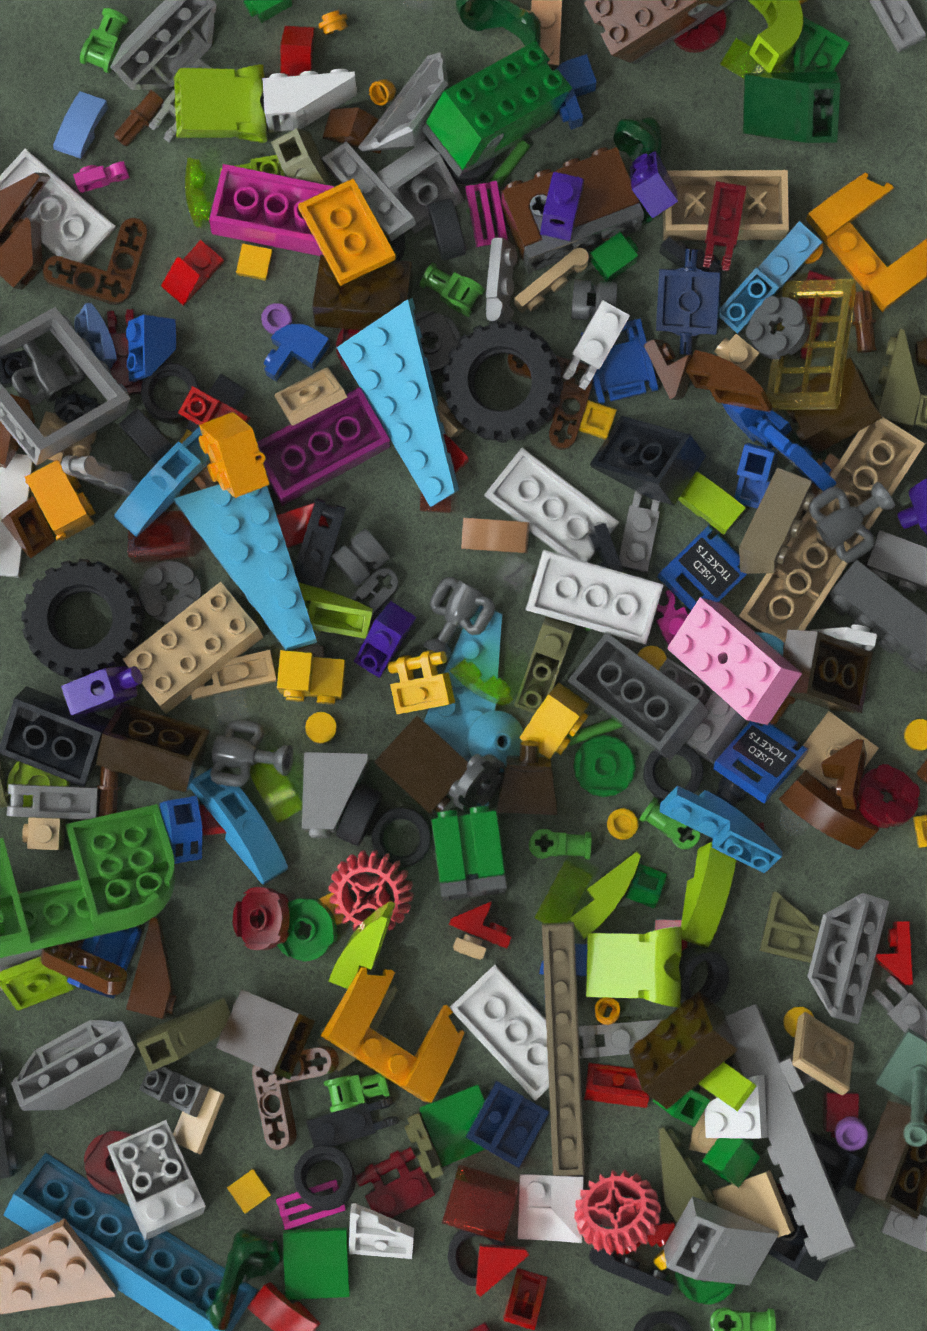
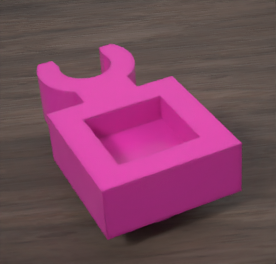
M124 161L114 163L106 168L89 165L81 168L79 173L73 174L80 194L107 186L111 182L129 179Z
M670 590L665 592L669 603L665 606L658 604L656 609L657 612L663 615L662 618L656 620V623L668 646L688 617L684 607L675 610V596Z

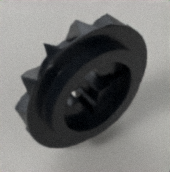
M73 391L71 395L62 393L61 397L56 398L54 411L61 420L69 424L101 404L97 403V398H89L86 393L81 395Z

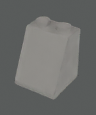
M304 752L302 829L305 832H309L311 838H330V833H337L344 812L370 765L368 754Z

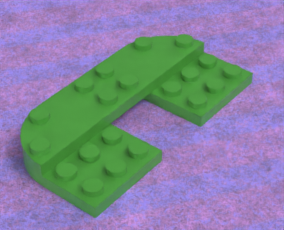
M158 804L65 824L80 880L18 893L4 839L0 838V958L126 930L144 924L156 916L170 900L175 887L174 855Z

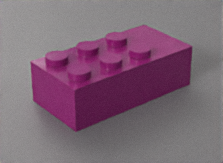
M360 387L346 394V399L293 426L290 424L257 442L259 451L265 455L263 464L269 484L282 506L390 448V439Z

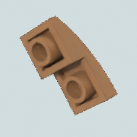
M463 518L461 549L528 553L530 522Z

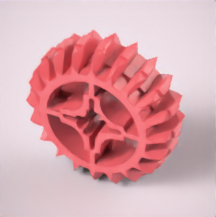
M365 850L360 851L358 858L351 854L348 856L347 862L341 861L337 866L338 871H334L331 876L334 882L329 885V891L334 894L329 900L330 903L338 904L334 914L343 913L345 915L342 919L343 924L348 923L349 920L354 923L353 931L357 930L361 923L373 913L365 910L366 908L377 910L389 901H392L390 899L391 895L385 889L387 882L393 890L394 903H396L388 930L390 931L395 927V922L401 923L405 918L404 914L408 913L411 909L408 902H411L414 898V893L409 891L413 886V881L404 880L408 875V870H398L400 860L395 861L393 864L388 862L390 859L389 853L385 854L382 859L379 858L377 850L372 851L370 857ZM365 872L375 873L378 876H369ZM348 882L352 885L351 889L357 895L356 902H354L349 893ZM377 885H379L377 890L374 893H372V895L369 894L366 899H363L367 892L373 890Z
M612 1170L608 1178L600 1174L599 1182L597 1183L589 1180L588 1186L590 1190H581L580 1196L582 1199L576 1200L575 1206L577 1211L574 1212V1218L578 1224L577 1229L582 1234L585 1242L588 1245L593 1244L598 1252L605 1248L606 1253L609 1255L615 1249H618L619 1253L624 1255L625 1248L627 1247L636 1252V1243L638 1242L647 1245L646 1234L655 1235L654 1225L660 1224L659 1213L661 1212L657 1193L652 1189L650 1183L647 1180L642 1181L641 1176L637 1173L630 1177L629 1172L626 1170L620 1176H617V1173ZM622 1196H630L633 1198H624ZM603 1227H612L614 1229H606Z

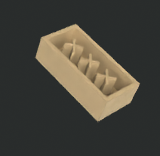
M667 170L677 190L678 202L663 211V240H666L668 237L673 240H705L716 181L747 186L737 240H783L789 231L788 170Z
M219 582L122 659L128 668L135 666L140 670L143 677L141 684L164 713L167 714L190 696L196 688L209 681L212 675L223 670L224 666L233 658L239 657L261 640L263 635L258 626L222 582Z

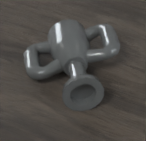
M33 339L21 346L24 347L31 358V366L15 371L11 380L13 387L20 397L28 399L30 405H37L44 399L47 402L55 401L58 398L55 392L60 389L63 393H68L73 388V385L84 380L86 374L65 348L57 350L48 357L41 353ZM65 358L75 375L67 376L58 365V362ZM23 377H34L35 383L39 388L36 395L32 394Z
M876 482L872 486V497L857 507L850 506L845 492L838 487L828 488L815 497L809 505L810 514L817 521L815 527L828 547L831 549L835 548L838 557L846 563L856 561L869 552L874 545L872 533L862 524L863 517L878 507L884 510H890L895 507L891 495L880 482ZM838 498L840 509L833 511L827 516L819 511L828 503ZM855 532L864 538L863 541L850 550L845 551L844 542Z
M445 577L440 581L433 593L430 607L434 613L445 616L447 622L438 638L427 640L423 646L433 650L435 653L444 651L447 659L450 660L451 649L448 643L457 627H463L471 635H480L485 631L494 615L495 605L493 601L472 586L460 580L458 581L454 577ZM452 587L453 592L448 599L447 606H441L447 593ZM479 606H484L476 622L472 625L470 619L476 614Z
M232 721L226 728L225 736L218 735L214 741L212 749L214 765L210 772L211 780L218 785L243 786L250 777L251 766L256 765L258 762L272 764L280 775L287 776L293 764V748L291 745H283L276 752L259 750L258 745L265 734L263 726L258 722ZM234 732H242L255 735L249 741H247L242 738L234 737ZM225 767L241 768L240 775L223 773L221 771Z

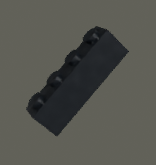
M813 1132L812 1137L849 1224L863 1198V1195L854 1191L857 1183V1176L862 1170L865 1161ZM782 1188L780 1195L795 1230L790 1234L776 1238L768 1254L817 1282L828 1260L821 1262L816 1256H810L804 1242V1238L808 1237L804 1225L798 1226L791 1209L796 1206L791 1194L786 1196Z

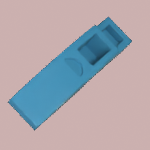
M799 221L760 266L752 271L720 307L719 317L739 334L749 324L753 313L762 305L763 301L770 296H776L803 267V264L823 241Z
M200 427L183 443L178 441L158 461L115 513L114 518L134 536L138 537L174 502L173 498L180 497V491L210 463L208 453L205 454L199 443L198 437L202 436Z
M211 769L194 778L189 788L225 830V840L261 884L264 885L288 869L283 854L266 823L240 787L216 784L211 780Z
M677 786L660 803V813L713 838L712 848L762 873L768 871L782 857L781 849L759 826L735 807L707 790H704L698 796Z

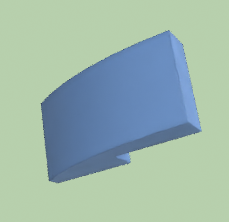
M79 91L60 126L53 145L54 150L81 159L95 139L94 128L108 109L107 100Z
M85 303L80 313L75 316V331L79 333L80 338L87 340L89 345H91L90 347L99 361H103L110 370L117 360L111 335L104 320L92 303Z

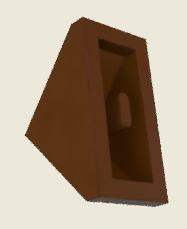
M360 108L331 109L322 138L341 144L347 142L350 146L358 148L379 119ZM379 150V151H370V152H374V153H377V154H381V151H382V150Z
M31 497L1 520L30 559L55 542L34 497Z

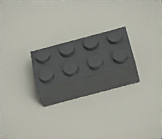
M856 560L826 596L831 601L828 605L841 616L847 613L855 620L853 624L870 628V632L877 634V637L880 639L878 642L879 646L890 654L896 651L905 658L903 664L911 671L918 673L920 670L926 673L927 614Z
M607 632L568 679V682L577 692L669 761L672 760L709 713L697 698Z

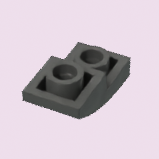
M163 1066L151 1072L147 1071L139 1090L188 1115L197 1117L210 1088Z

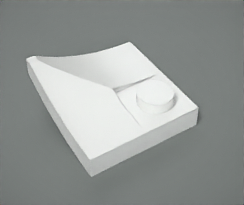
M520 1174L518 1239L582 1243V1234L577 1229L578 1224L574 1218V1212L577 1211L575 1206L576 1200L582 1199L580 1193L583 1190V1176Z

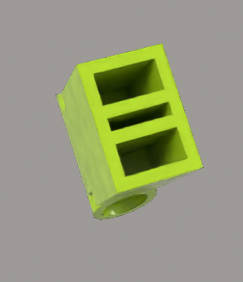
M252 65L238 70L179 68L174 76L176 138L237 137L259 143L267 142L266 117L260 102L263 93L262 78H264V65Z
M682 927L665 928L646 934L588 933L586 997L641 998L666 1006L681 1007L679 964L682 954Z

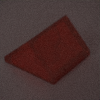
M181 510L163 512L138 537L128 530L129 558L133 563L194 557L193 534L190 521Z
M459 1164L442 1223L503 1242L517 1198L519 1183Z

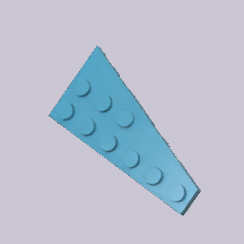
M411 298L342 343L337 349L429 506L432 507L459 491L451 455L447 453L443 436L445 430L443 422L440 423L436 407L438 406L428 359L424 357L420 341L422 335L420 326L416 325L413 312L415 306L413 298Z

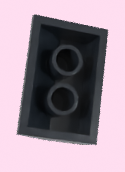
M26 686L14 698L0 743V754L85 787L97 762L102 734L111 719L96 713L71 716L67 702Z

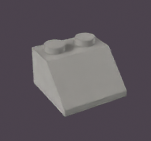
M426 141L376 173L377 177L414 217L416 225L410 228L414 234L431 223L428 204L450 198L455 207L464 201L440 153Z

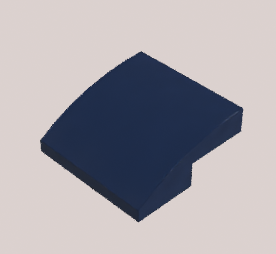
M496 1081L465 1137L519 1168L549 1111Z

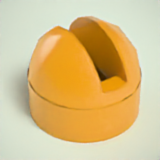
M381 79L371 84L369 95L376 105L382 106L390 103L395 98L396 88L391 81Z
M613 998L598 1000L595 1005L596 1019L604 1025L614 1024L620 1016L619 1003ZM607 1007L613 1008L610 1016L604 1017Z

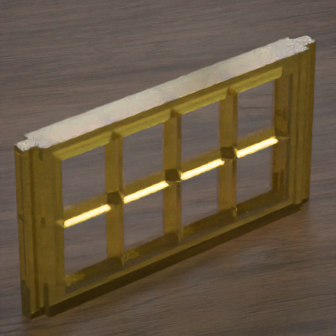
M855 279L787 281L785 286H783L782 297L792 300L794 298H815L813 315L807 316V323H811L809 341H806L801 347L807 348L805 367H783L785 355L780 356L781 359H772L766 394L773 406L772 410L838 408L856 294ZM821 297H842L840 315L818 316ZM782 322L777 324L776 332L784 330L785 327L782 325ZM839 322L836 341H814L817 323ZM835 347L832 366H811L813 348ZM804 373L801 392H780L782 374ZM809 373H831L829 391L807 392Z

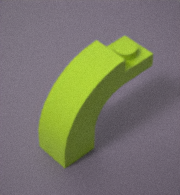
M748 0L764 16L768 24V28L758 34L749 54L768 73L774 72L786 62L801 34L803 12L799 0Z

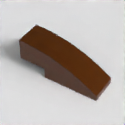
M698 350L694 351L685 370L695 388L710 390L717 403L771 412L773 406L764 389L746 371L714 354Z
M807 770L779 798L782 803L807 823L833 839L857 850L879 831L877 826L871 824L863 817L858 808L856 810L843 808L841 797L836 795V788L833 786L828 791Z

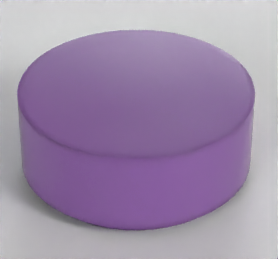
M274 303L264 309L261 320L265 330L274 334L280 328L292 324V315L285 305Z
M846 1117L840 1120L835 1127L837 1143L844 1150L856 1151L866 1144L868 1132L865 1124L860 1119Z

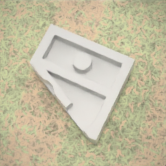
M855 624L851 625V628L810 630L819 631L868 651L875 647L877 634L870 633V628Z
M754 1075L748 1079L756 1085V1088L738 1112L718 1098L709 1102L705 1109L706 1138L767 1137L764 1075Z
M351 1203L349 1254L412 1259L413 1227L359 1204Z

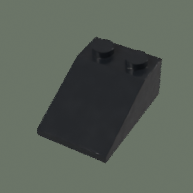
M621 416L589 465L593 469L653 500L675 506L706 455L690 434Z

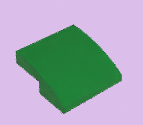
M478 1084L419 1107L442 1167L486 1150L465 1137L485 1102Z
M347 1227L283 1230L286 1298L288 1300L350 1297Z

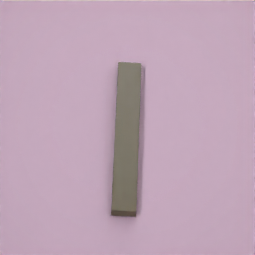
M574 922L542 923L553 1176L585 1175Z

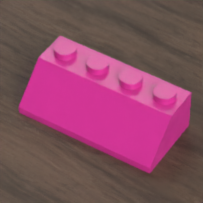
M223 164L209 218L211 233L316 256L323 255L299 211L298 204L334 188V186Z

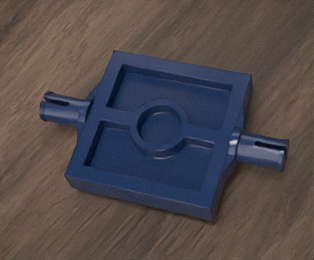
M686 248L685 267L679 269H659L656 331H667L680 335L679 354L690 355L692 354L693 336L699 334H718L722 272L705 271L697 268L698 249Z

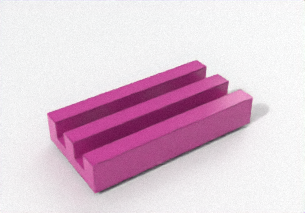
M497 181L466 186L476 247L491 245V240L495 238L487 189L490 190L498 234L496 238H504L508 241ZM476 191H479L488 237L483 240L475 195Z
M337 1179L310 1187L309 1189L311 1192L317 1193L333 1188L335 1192L339 1189ZM298 1192L276 1199L285 1230L346 1210L345 1204H343L339 1208L329 1211L322 1210L290 1221L288 1215L313 1207L303 1203L286 1209L284 1203L301 1198Z

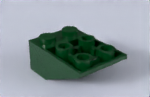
M837 72L744 73L743 134L803 143H837L840 81Z

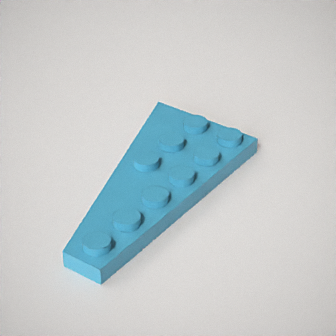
M216 485L173 498L177 507L184 513L190 524L199 533L232 580L239 586L284 649L292 651L317 643L268 487L265 486L235 498L227 490L223 491L220 485Z
M479 606L476 614L470 619L472 625L476 622L484 606ZM496 611L485 631L480 635H471L464 628L462 629L444 672H449L455 703L429 708L424 720L432 730L467 762L471 759L467 748V735L470 726L483 713L495 711L502 625V614Z

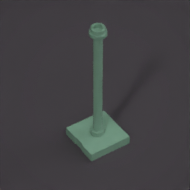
M908 1028L876 1079V1084L912 1104L911 1122L904 1129V1137L910 1145L922 1146L927 1142V1125L924 1123V1113H927V1038Z

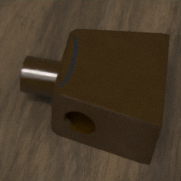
M532 740L520 742V756H507L498 794L497 813L557 815V799L551 758L549 760L546 757H539V742Z

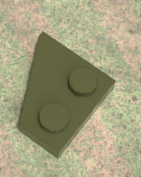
M772 892L759 951L811 963L820 927L812 923L802 912L782 898L779 893Z
M418 1112L407 1117L409 1124L405 1125L404 1128L411 1144L414 1142L418 1144L421 1154L417 1155L423 1172L429 1171L431 1179L443 1175L444 1169L420 1113Z

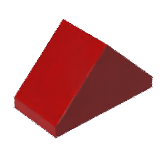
M284 26L280 44L281 73L287 74V76H300L302 72L312 71L315 27Z
M479 1243L476 1294L479 1297L483 1296L527 1258L529 1252L526 1248Z
M517 1268L504 1311L503 1321L535 1330L548 1277Z

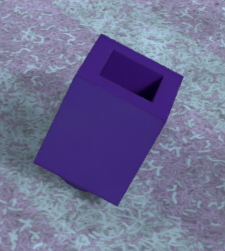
M656 150L649 155L645 153L637 157L633 161L632 166H630L632 191L649 215L654 218L678 202L677 190Z
M390 601L375 619L353 662L380 678L408 635L417 617Z

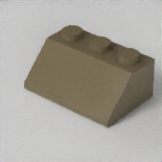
M780 468L776 469L739 546L740 572L745 574L775 573L778 564L785 563L790 551V547L787 545L791 537L796 538L803 523V520H800L804 510L809 511V505L815 498V494L812 493L811 480Z

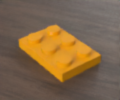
M354 178L298 204L299 211L340 286L396 260L393 249Z

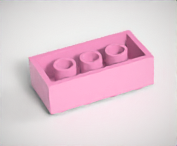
M701 597L667 647L673 655L743 718L765 725L769 724L802 674L722 603Z

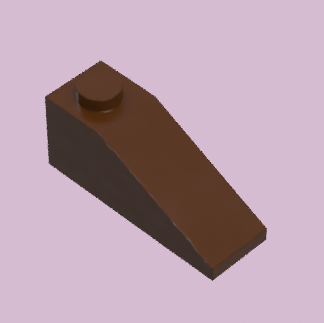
M33 173L0 190V243L7 240L11 234V228L17 221L22 219L51 178L47 173Z
M152 918L150 919L126 1010L166 1019L167 1013L173 1014L177 996L172 995L174 986L161 920Z

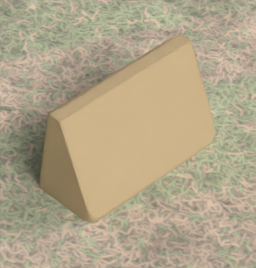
M209 1087L210 1089L197 1117L181 1112L173 1132L177 1144L198 1154H201L204 1150L225 1094L212 1087Z

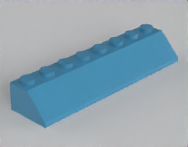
M45 1152L15 1191L3 1215L31 1234L66 1219L118 1288L117 1290L180 1331H219L215 1330L208 1321L206 1311L216 1298V1292L221 1284L225 1269L167 1231L145 1241L129 1206L110 1194L98 1191L86 1178ZM246 1282L238 1287L237 1296L230 1313L229 1324L225 1331H233L258 1291Z

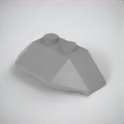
M164 0L122 43L110 67L131 90L171 89L174 86V76L179 68H191L212 47L216 3L213 0Z
M441 52L426 57L358 148L362 152L416 147L425 139L426 135L422 128L443 91L448 89L445 57Z
M861 893L825 913L822 917L807 977L831 1017L859 1024L889 905L887 900Z
M89 1020L34 1050L23 1066L19 1076L15 1077L11 1083L20 1108L23 1111L64 1110L120 1079L136 1049L125 1023L121 1021H116L115 1023L104 1020Z

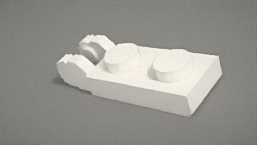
M602 300L572 353L573 357L562 377L569 380L574 375L580 359L585 361L590 366L582 376L579 387L585 390L595 375L596 370L601 368L630 315Z

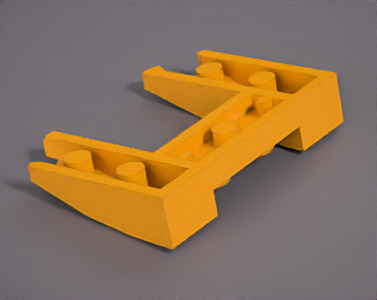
M864 173L809 212L806 220L863 290L871 293L872 301L884 312L927 278V239L889 267L882 262L851 222L891 192L894 187L887 182L884 187L867 179L869 174Z
M360 967L322 1032L321 1037L420 1100L432 1103L455 1058L465 1034L464 1031L459 1030L457 1032L448 1017L453 1013L447 1005H443L415 1056H413L369 1027L396 972L383 969V976L367 975V968Z

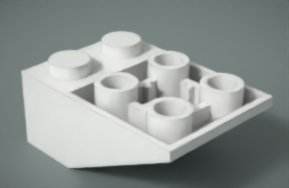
M334 69L326 74L305 71L300 73V76H287V74L276 73L270 75L269 78H262L265 117L269 132L292 131L296 128L302 129L330 112L331 109H335L357 95L355 72H349L347 69Z
M166 1120L107 1146L129 1206L145 1241L204 1213L206 1207Z

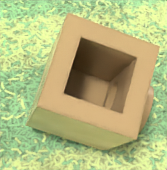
M737 334L731 340L725 338L714 351L717 356L734 363L746 372L756 362L760 354Z
M28 818V824L23 825L22 834L23 842L27 843V849L64 850L65 819Z

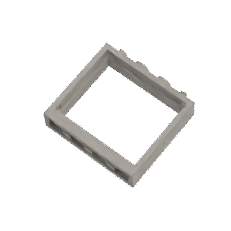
M56 307L1 336L0 358L50 330L107 399V402L44 437L0 383V421L36 466L124 415L130 401L126 388L116 382L110 374L108 366L103 361L98 360L87 340L80 338L73 329L69 318L62 315Z

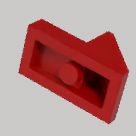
M200 240L183 260L179 256L175 259L161 287L184 306L222 265L224 260Z
M492 901L451 918L450 926L505 949L508 948L512 937L506 935L507 928L493 922L490 923L489 927L483 925Z
M893 922V928L888 929L889 947H894V954H876L875 961L902 985H913L910 922Z

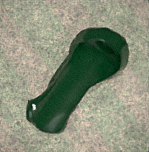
M456 0V11L468 29L483 31L503 27L516 35L525 46L533 41H536L539 46L541 45V21L534 12L516 6L510 0Z
M652 117L642 118L641 121L621 119L614 129L613 142L617 149L626 152L632 161L642 154L647 153L649 155L655 150L660 157L662 146L660 125ZM639 200L644 212V218L641 223L652 222L657 216L652 218Z
M247 1229L240 1230L234 1235L232 1247L226 1260L225 1272L216 1292V1298L206 1311L208 1321L215 1330L225 1331L227 1329L230 1313L240 1284L257 1276L268 1275L277 1267L280 1260V1246L276 1239L255 1236L254 1233Z

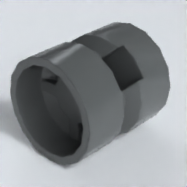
M574 279L571 319L589 320L595 314L602 300L616 307L617 282L600 281L597 285H594L591 280ZM587 294L596 295L595 307L586 306Z
M365 528L351 539L352 545L350 547L344 545L331 556L337 566L355 586L360 585L370 576L371 568L377 570L390 559L382 546Z

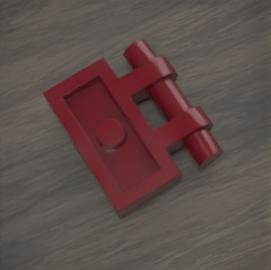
M411 1146L401 1152L396 1150L390 1153L388 1159L376 1165L373 1163L364 1167L365 1171L356 1175L359 1187L372 1182L375 1188L374 1191L365 1195L371 1210L393 1218L436 1195L421 1166L409 1171L405 1164L416 1158ZM397 1168L401 1177L384 1185L381 1176Z

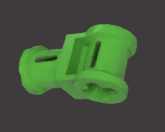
M104 8L102 11L104 17L99 29H92L90 36L82 47L80 63L84 65L90 63L103 68L106 73H111L112 68L110 66L121 45L118 36L122 26L127 25L128 18L116 10Z
M433 262L425 271L419 284L422 288L428 287L441 294L440 300L466 317H470L473 304L478 296L483 295L485 289L474 280L455 272L450 276L438 269L437 264Z
M654 797L639 820L641 822L647 821L659 829L661 833L672 839L678 848L687 850L693 848L699 841L700 832L692 829L691 836L694 840L690 841L687 839L684 843L679 840L680 833L677 830L679 828L685 830L688 826L660 813L659 799Z
M540 829L531 836L528 844L529 850L532 855L540 859L550 856H584L585 860H590L591 832L578 835ZM541 836H546V841L552 843V846L548 847L545 852H541L540 846H535V841H539Z
M379 1073L360 1077V1074L346 1075L323 1081L324 1086L328 1087L332 1103V1106L329 1107L330 1112L358 1106V1104L365 1103L367 1098L380 1095L390 1096L387 1079ZM376 1083L379 1084V1086H375V1087H371V1088H367V1089L364 1088V1086H368V1085H372V1084H376ZM338 1086L341 1088L343 1101L341 1100Z
M719 1308L713 1312L710 1318V1326L713 1331H725L721 1326H718L719 1321H724L725 1315L734 1322L733 1325L728 1326L727 1331H776L773 1308H768L765 1312L732 1311L729 1308Z

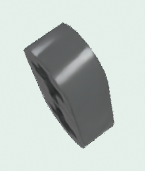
M387 568L378 569L352 595L351 599L356 601L360 598L364 601L370 594L373 595L374 598L369 602V607L373 609V616L398 589L396 574ZM389 575L392 578L390 580L392 587L389 590L384 587L376 594L374 590L379 585L377 578L379 576L386 578Z

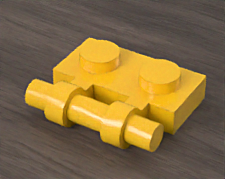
M433 650L425 651L416 657H411L410 655L400 656L396 661L388 663L389 672L391 674L398 673L400 682L390 684L396 714L455 703L449 672L442 674L437 672V666L447 662V656L444 651L436 653ZM422 668L424 677L414 679V669Z

